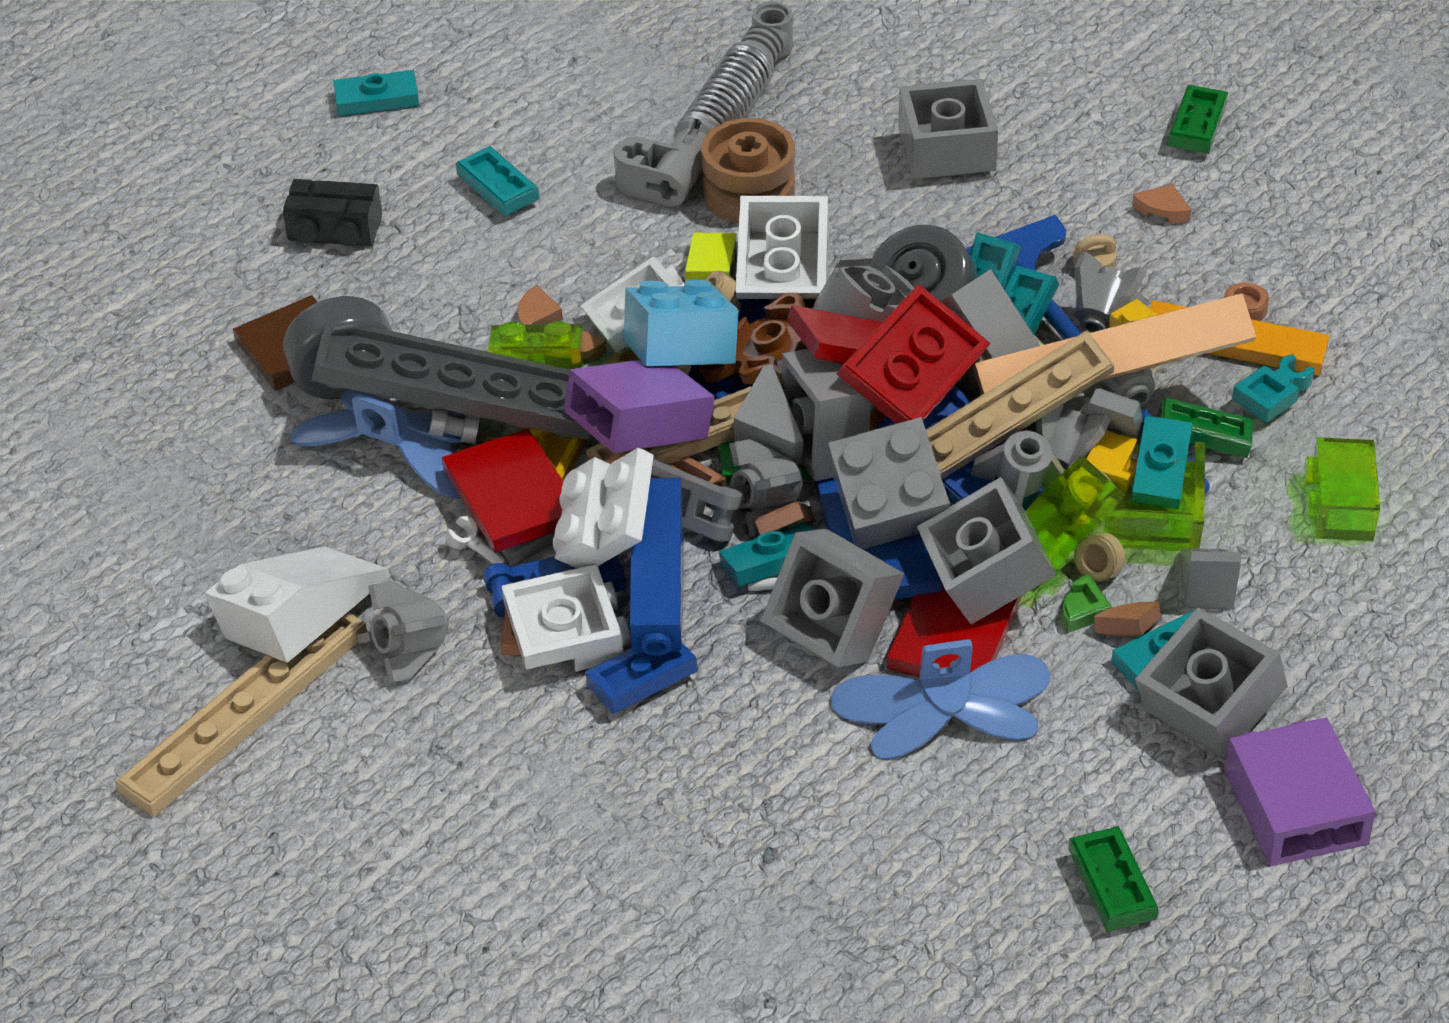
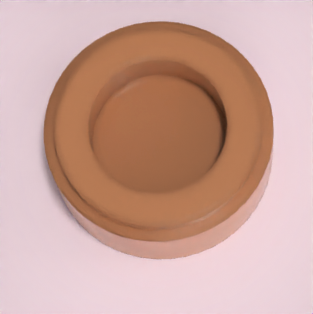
M1242 282L1234 284L1226 290L1224 298L1243 293L1252 320L1261 321L1266 317L1269 295L1265 289L1253 283Z

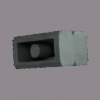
M293 179L289 195L283 207L287 239L302 243L317 242L342 244L345 246H373L382 218L379 186L366 183Z

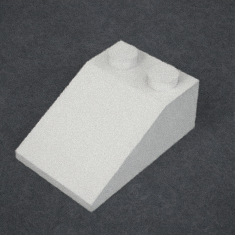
M740 196L736 299H777L786 293H797L802 299H817L827 282L828 196Z
M319 547L239 564L236 568L224 573L220 581L205 592V596L225 639L288 663L370 594L369 585L383 583L390 577L388 568L327 547Z

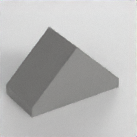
M770 364L762 368L734 417V442L751 439L791 458L799 466L803 464V439L775 369Z
M1181 548L1184 608L1234 609L1241 565V552L1231 549Z

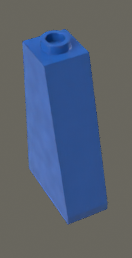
M650 478L642 541L631 547L630 632L632 651H643L649 655L659 656L668 652H676V649H682L684 524L681 478Z

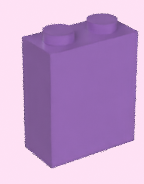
M642 360L570 369L564 412L610 451L617 453L634 450L637 447L642 449L708 438L710 421L714 412L715 396L675 365L645 366Z
M1327 717L1307 722L1297 721L1288 726L1260 732L1250 731L1240 736L1229 738L1224 772L1269 867L1369 845L1376 811Z

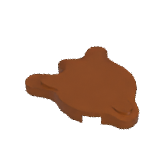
M786 293L779 296L773 303L763 307L767 316L756 320L750 325L747 318L744 317L738 323L736 363L700 365L699 373L703 381L715 383L730 375L739 373L742 382L750 385L754 384L764 366L772 364L781 383L782 354L807 349L787 321L792 305L805 307L801 296L797 293Z

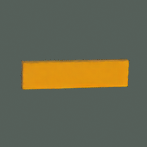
M1152 300L1150 309L1158 315L1188 308ZM1251 319L1256 334L1254 341L1206 353L1279 368V363L1283 357L1293 354L1296 356L1294 371L1302 372L1311 366L1314 368V375L1320 376L1330 335Z

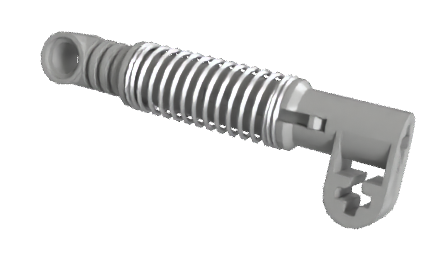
M771 1L764 2L754 8L751 27L741 42L733 44L724 54L718 66L684 113V116L677 123L674 140L671 145L640 137L626 138L615 145L613 150L615 182L617 189L622 194L668 207H676L684 202L703 173L701 150L705 136L711 129L726 121L746 118L762 95V92L766 89V86L770 83L777 59L788 55L792 51L793 13L789 6L781 2Z

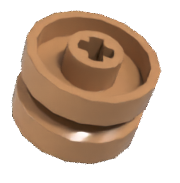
M740 118L726 121L716 126L703 139L701 150L702 169L704 171L702 180L703 199L708 209L720 218L739 223L740 196H795V142L790 132L779 124L761 118Z

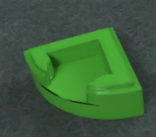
M1089 574L1074 581L1070 591L1064 598L1062 622L1067 633L1094 624V616L1112 608Z

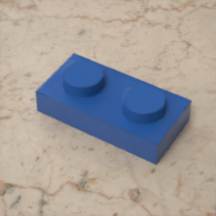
M682 643V649H676V652H668L659 656L649 655L643 651H632L631 648L585 671L588 688L615 714L697 672L698 668L696 656Z

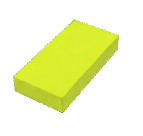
M693 232L685 269V281L693 279L705 280L707 276L716 271H722L731 277L737 247L736 233Z

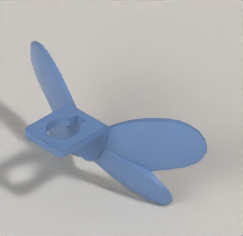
M350 389L341 394V401L348 409L316 416L304 421L289 436L290 441L298 446L331 444L361 434L396 445L411 468L430 488L445 497L461 499L443 470L441 458L455 453L449 443L462 442L460 441L461 437L443 433L442 437L428 435L432 415L430 412L407 411L400 406H396L390 399H381L370 393Z
M971 640L932 644L922 648L919 681L889 675L854 677L842 682L834 689L831 696V705L833 710L846 720L869 725H885L876 733L871 742L873 753L878 758L885 760L902 757L920 748L934 737L953 716L974 729L993 737L1013 741L1028 740L1037 733L1038 723L1031 713L1018 705L1030 701L1046 689L1050 682V672L1041 659L1026 654H1014L990 661L970 673L973 651ZM943 655H959L955 661L950 663V667L940 668L939 664L933 663L934 660Z

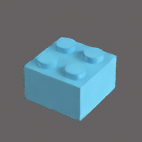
M693 279L685 281L684 286H667L665 282L650 280L641 282L640 287H625L623 340L637 357L642 360L645 366L736 363L738 309L711 282Z

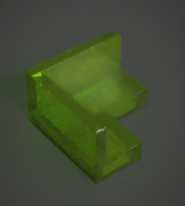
M1195 442L1192 461H1186L1179 509L1131 502V498L1113 497L1111 503L1103 511V532L1115 536L1123 548L1181 551V548H1200L1204 526L1205 442Z
M1079 456L1053 480L1025 511L1055 572L1076 546L1104 521L1125 495L1122 490L1083 456ZM1040 584L1039 586L1033 588V589L1030 590V591L1033 593V592H1034L1037 588H1039L1042 584Z

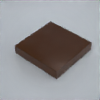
M312 295L233 328L235 341L275 391L294 383L284 357L283 339L291 322L302 311L317 303Z

